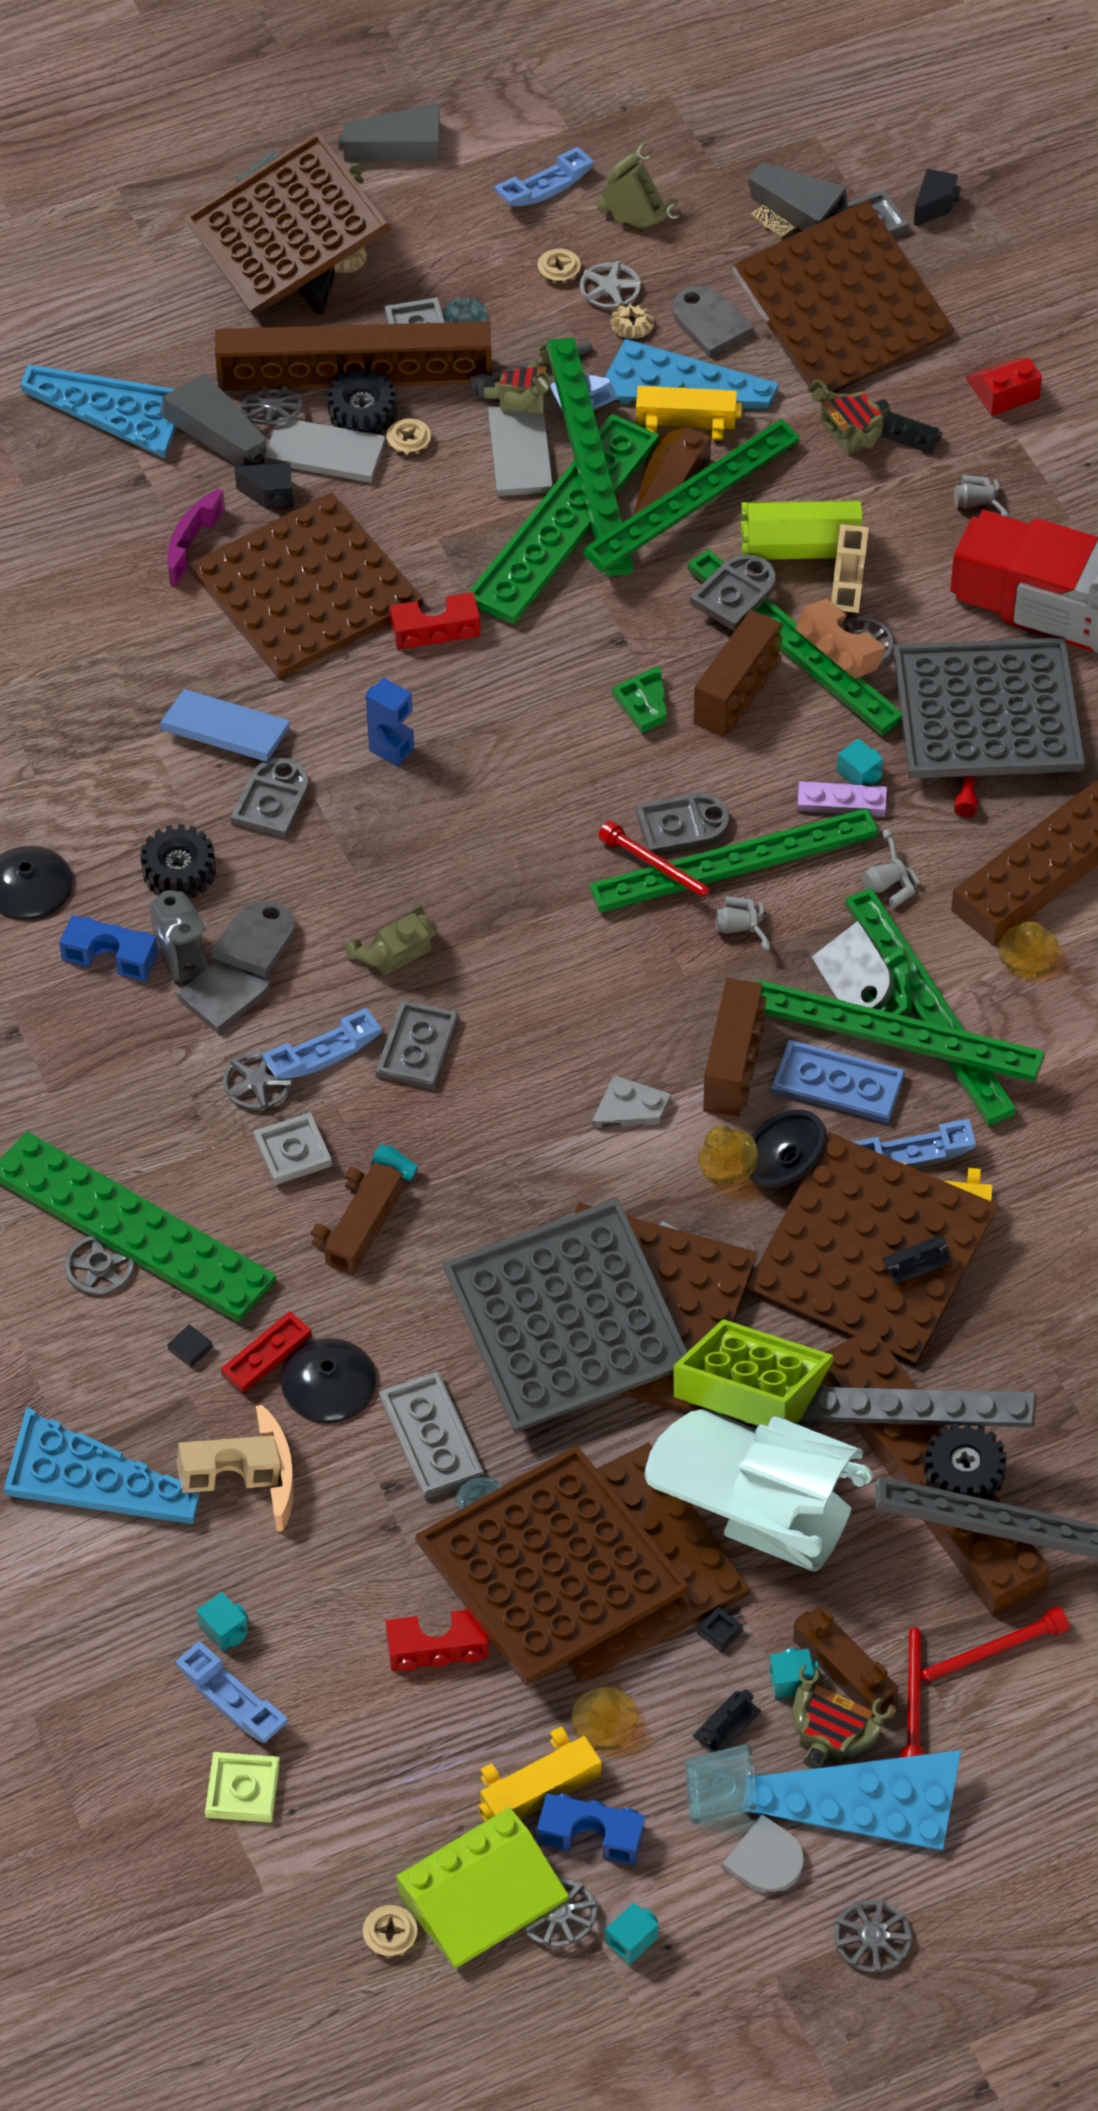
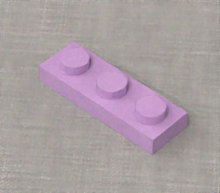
M799 781L797 812L847 814L868 808L871 816L885 817L887 787Z

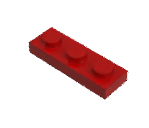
M289 1311L221 1368V1375L244 1394L312 1337V1330Z

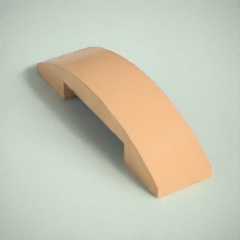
M263 1405L256 1406L260 1436L274 1435L280 1460L279 1472L282 1486L270 1488L276 1529L277 1532L284 1531L288 1523L294 1498L291 1454L285 1435L276 1419Z

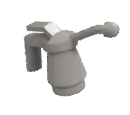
M962 475V485H956L954 490L956 507L968 509L986 505V507H993L994 505L1001 512V515L1009 517V513L996 501L1000 488L997 480H994V484H990L988 477Z
M890 830L883 831V837L890 844L892 860L888 864L868 868L867 871L862 873V882L866 890L872 888L874 893H881L894 883L899 882L902 890L889 898L890 906L895 909L915 894L914 888L918 887L920 882L914 871L904 867V864L897 859L893 835Z
M725 896V907L716 909L715 912L716 932H723L724 934L746 930L756 932L763 941L761 943L762 949H770V942L758 927L759 923L763 920L762 902L758 904L757 913L752 899Z

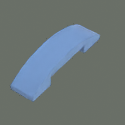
M576 147L557 156L556 165L523 181L513 177L494 186V191L510 206L536 204L555 196L573 185L594 166V161L579 147Z
M365 1008L340 1019V1027L293 1048L289 1043L281 1045L262 1054V1059L277 1079L301 1077L325 1069L349 1057L375 1039L382 1032V1028L368 1009Z
M969 1119L939 1124L938 1132L880 1143L879 1137L853 1141L898 1162L906 1163L907 1166L914 1169L928 1167L953 1159L976 1147Z
M197 1642L175 1661L180 1671L217 1710L258 1741L267 1742L289 1722L288 1718L268 1700L265 1699L262 1702L223 1667L222 1660L202 1642Z

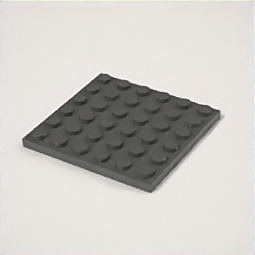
M1065 638L893 645L909 778L1084 771L1085 763Z
M618 1198L443 1262L444 1272L514 1433L673 1374L674 1364L687 1353Z

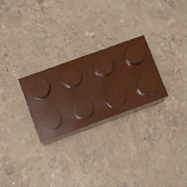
M753 610L748 612L695 686V725L722 737H725L730 728L734 729L737 726L744 708L748 709L751 706L756 691L763 689L767 682L768 674L772 669L776 670L781 662L782 654L779 653L783 636L780 635L781 622Z
M726 978L704 1076L703 1111L739 1117L742 1105H748L750 1095L749 1082L753 1081L755 1072L754 1059L759 1054L761 1043L759 1036L760 1032L764 1031L766 1014L764 1013L767 996H762V983Z

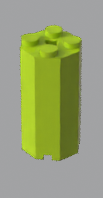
M861 501L741 502V518L746 519V521H741V538H743V541H746L742 543V555H756L765 560L836 558L840 524L862 526Z

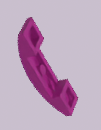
M217 489L201 498L183 515L174 529L167 552L170 586L176 587L188 568L186 551L201 527L204 525L213 528L224 512L223 490Z

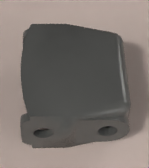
M164 891L150 904L153 936H156L157 947L174 983L179 982L185 985L210 967L202 952L200 940L202 932L206 931V927L184 892ZM187 967L195 968V970L191 973H187L184 971Z

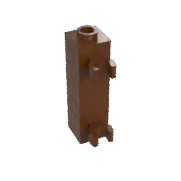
M374 1162L367 1175H364L363 1172L356 1168L349 1167L344 1176L348 1180L345 1187L357 1192L334 1232L321 1224H316L311 1232V1235L314 1236L311 1243L325 1250L326 1265L352 1275L355 1274L403 1191L402 1173L392 1166H383Z
M818 1606L812 1612H804L797 1618L794 1623L793 1641L802 1650L809 1649L811 1659L813 1661L817 1660L818 1666L854 1703L872 1710L874 1701L884 1698V1702L880 1706L882 1714L888 1710L890 1705L897 1703L899 1686L887 1675L888 1671L879 1662L875 1663L834 1622V1617L825 1608L821 1609Z

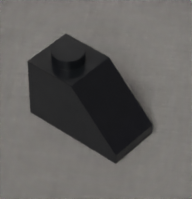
M932 169L926 170L915 204L914 225H922L951 212L953 203L959 202L961 186H957L958 174Z
M335 265L298 289V292L317 314H324L335 279Z
M290 463L235 466L236 489L264 508L293 507Z

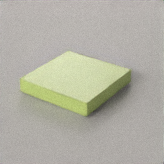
M213 1752L205 1808L206 1818L272 1823L280 1757Z

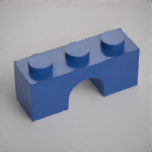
M383 677L376 686L373 685L369 688L365 696L369 751L398 766L414 749V731L402 723L413 711L412 693Z
M72 915L59 941L61 958L64 961L90 967L93 959L98 954L113 952L116 954L118 975L145 982L158 956L156 936L144 931L137 932L126 929L117 924L110 925L98 922L89 917Z
M546 1793L537 1826V1844L570 1851L573 1839L577 1834L583 1831H595L604 1839L603 1859L636 1866L645 1831V1815L639 1814V1812L631 1808H622L620 1810L607 1807L599 1801L584 1802L575 1800L567 1794L559 1793L552 1795Z

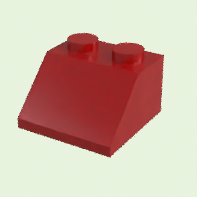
M1014 358L966 375L967 382L991 416L1040 399L1042 375L1030 358Z

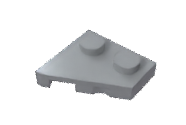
M614 1075L594 1115L592 1127L596 1129L602 1128V1124L620 1123L621 1127L634 1126L635 1124H660L671 1101V1094Z

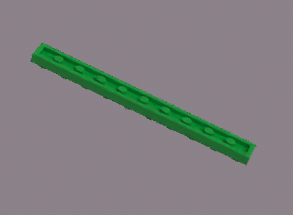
M575 338L548 339L546 349L596 541L622 524ZM631 555L604 571V576L631 575L634 569Z
M780 419L585 547L583 555L603 573L798 444L800 436L783 419Z
M708 549L688 562V571L704 583L724 561ZM769 599L755 611L781 622L780 635L783 636L780 650L882 736L902 722L901 711L862 678L854 679L795 629L797 623Z
M868 808L674 860L669 863L699 882L708 884L876 838L878 836V829ZM653 866L589 884L590 893L599 913L688 889Z
M869 888L845 898V907L855 922L859 921L865 926L884 958H887L900 947L907 950L909 955L912 1010L917 1018L922 1021L965 1031L873 889ZM945 1060L987 1126L1015 1115V1106L991 1071Z
M758 979L755 981L756 983H762V996H767L764 1014L1035 1083L1045 1059V1052L1042 1050Z

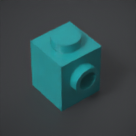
M859 738L838 753L837 773L852 785L873 786L881 779L883 774V758L877 750L871 749Z
M220 1592L196 1610L198 1626L221 1652H224L229 1647L239 1645L248 1634V1615L239 1603L233 1604L223 1592Z
M791 1648L782 1653L770 1654L769 1674L775 1699L796 1696L798 1686H802L799 1670L803 1665H806L804 1671L805 1678L812 1680L815 1677L816 1668L819 1669L817 1660L811 1661L809 1649L799 1650Z
M633 1902L605 1929V1944L627 1964L631 1965L658 1939V1920L649 1909H641Z

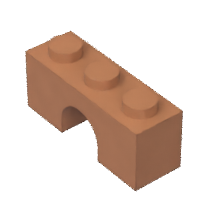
M828 599L804 606L795 628L800 634L854 679L877 671L886 650L885 646L868 632L852 634L841 629L846 614Z

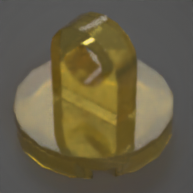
M1021 923L1009 929L1003 935L999 944L1000 961L1014 975L1023 978H1038L1043 976L1044 972H1047L1049 969L1051 971L1055 967L1059 957L1058 941L1051 932L1039 923Z
M720 1125L713 1128L705 1137L704 1144L698 1154V1165L704 1177L711 1183L718 1185V1182H726L727 1185L735 1184L747 1178L755 1170L759 1150L753 1137L746 1132L731 1130L728 1126Z
M599 1687L587 1691L578 1698L573 1706L571 1722L575 1736L578 1739L585 1736L594 1750L603 1751V1749L611 1748L616 1750L630 1742L635 1734L638 1713L634 1702L626 1693L616 1688Z

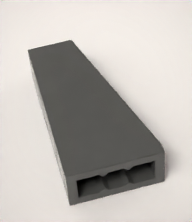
M431 104L344 123V134H339L338 137L339 150H344V161H439V104Z
M762 162L749 176L748 185L750 186L751 199L761 205H765L774 213L803 231L848 208L846 187L765 162Z
M207 374L162 396L160 415L164 419L237 466L256 464L263 459L267 439Z

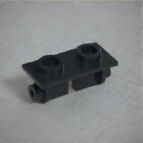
M888 411L882 437L934 454L936 442H940L943 432L939 431L938 427H933Z
M940 1235L882 1258L894 1286L953 1263L947 1251L949 1249L947 1242Z
M746 1689L742 1692L735 1691L696 1731L693 1737L715 1755L719 1756L761 1712L751 1702L754 1699L752 1693Z

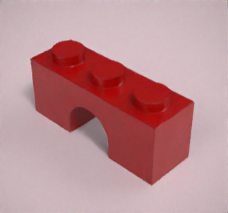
M474 593L446 596V610L438 616L423 614L419 609L417 601L389 606L390 625L396 649L414 648L481 636L480 616Z
M468 1610L452 1611L451 1628L445 1635L440 1637H430L424 1634L419 1627L418 1616L385 1620L391 1670L411 1671L421 1666L443 1667L453 1662L465 1661L467 1663H475L484 1658H489L487 1634Z

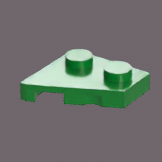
M656 666L612 687V696L641 733L666 722V706L664 703V689L660 666Z
M900 947L885 958L893 972L895 983L891 998L880 1010L907 1016L912 1012L909 955L907 950ZM873 989L867 994L868 1002H872L876 998L877 989Z

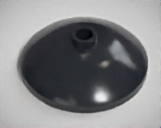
M21 846L0 854V914L17 920H33L53 913L65 903L72 889V875L67 862L59 854L40 846Z
M801 1109L782 1112L764 1122L752 1134L743 1151L742 1166L747 1177L754 1184L764 1188L783 1187L803 1178L816 1166L825 1150L827 1131L824 1123L813 1112Z
M335 1338L318 1339L299 1347L287 1359L281 1374V1388L287 1404L301 1417L318 1423H336L354 1417L369 1404L376 1388V1373L369 1356L357 1345ZM327 1367L332 1368L330 1371H324L323 1369Z

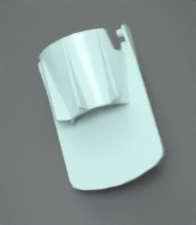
M704 1409L689 1412L668 1427L653 1446L645 1468L646 1482L654 1489L729 1518L724 1530L726 1537L813 1572L821 1569L830 1557L851 1513L852 1507L833 1492L839 1477H848L852 1479L854 1485L862 1487L864 1484L870 1483L873 1473L864 1465L849 1462L851 1459H862L863 1451L861 1449L780 1417L773 1416L768 1426L760 1424L756 1429Z

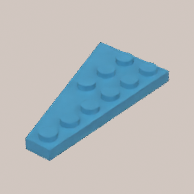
M628 339L624 340L605 378L609 379L618 397L615 400H620V404H630L631 401H636L638 386L737 391V402H742V409L769 410L778 392L779 385L777 382Z
M28 364L20 384L21 392L162 458H166L177 426L160 415L162 396L176 389Z
M26 1407L4 1486L5 1496L193 1525L201 1497L200 1492L182 1493L179 1480L167 1474L163 1476L148 1469V1465L138 1460L134 1462L123 1457V1453L80 1432L76 1434L63 1428L61 1423L53 1419L49 1421L37 1415L36 1411Z
M961 1750L750 1777L744 1812L943 1851Z

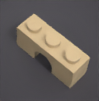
M840 524L831 603L841 611L859 613L869 527Z
M274 1435L178 1443L177 1469L182 1493L214 1491L216 1474L225 1470L235 1471L242 1475L246 1488L278 1486L280 1460Z

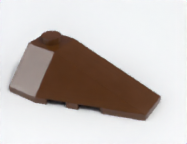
M684 427L660 437L659 442L648 455L634 515L704 469L711 459V436L689 427Z

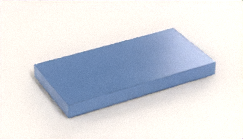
M186 689L181 692L160 723V730L265 762L269 760L290 729V720Z
M788 1040L771 1087V1093L889 1124L906 1070Z

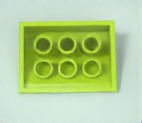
M723 1319L674 1364V1397L758 1426L760 1424L768 1426L773 1416L796 1424L802 1418L833 1362V1355Z
M508 1807L396 1875L400 1898L454 1969L569 1899V1895L531 1833L511 1807Z

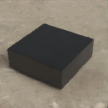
M190 1324L167 1344L168 1350L189 1367H193L213 1348L212 1341Z
M717 1607L697 1628V1634L721 1653L743 1632V1625L720 1607Z

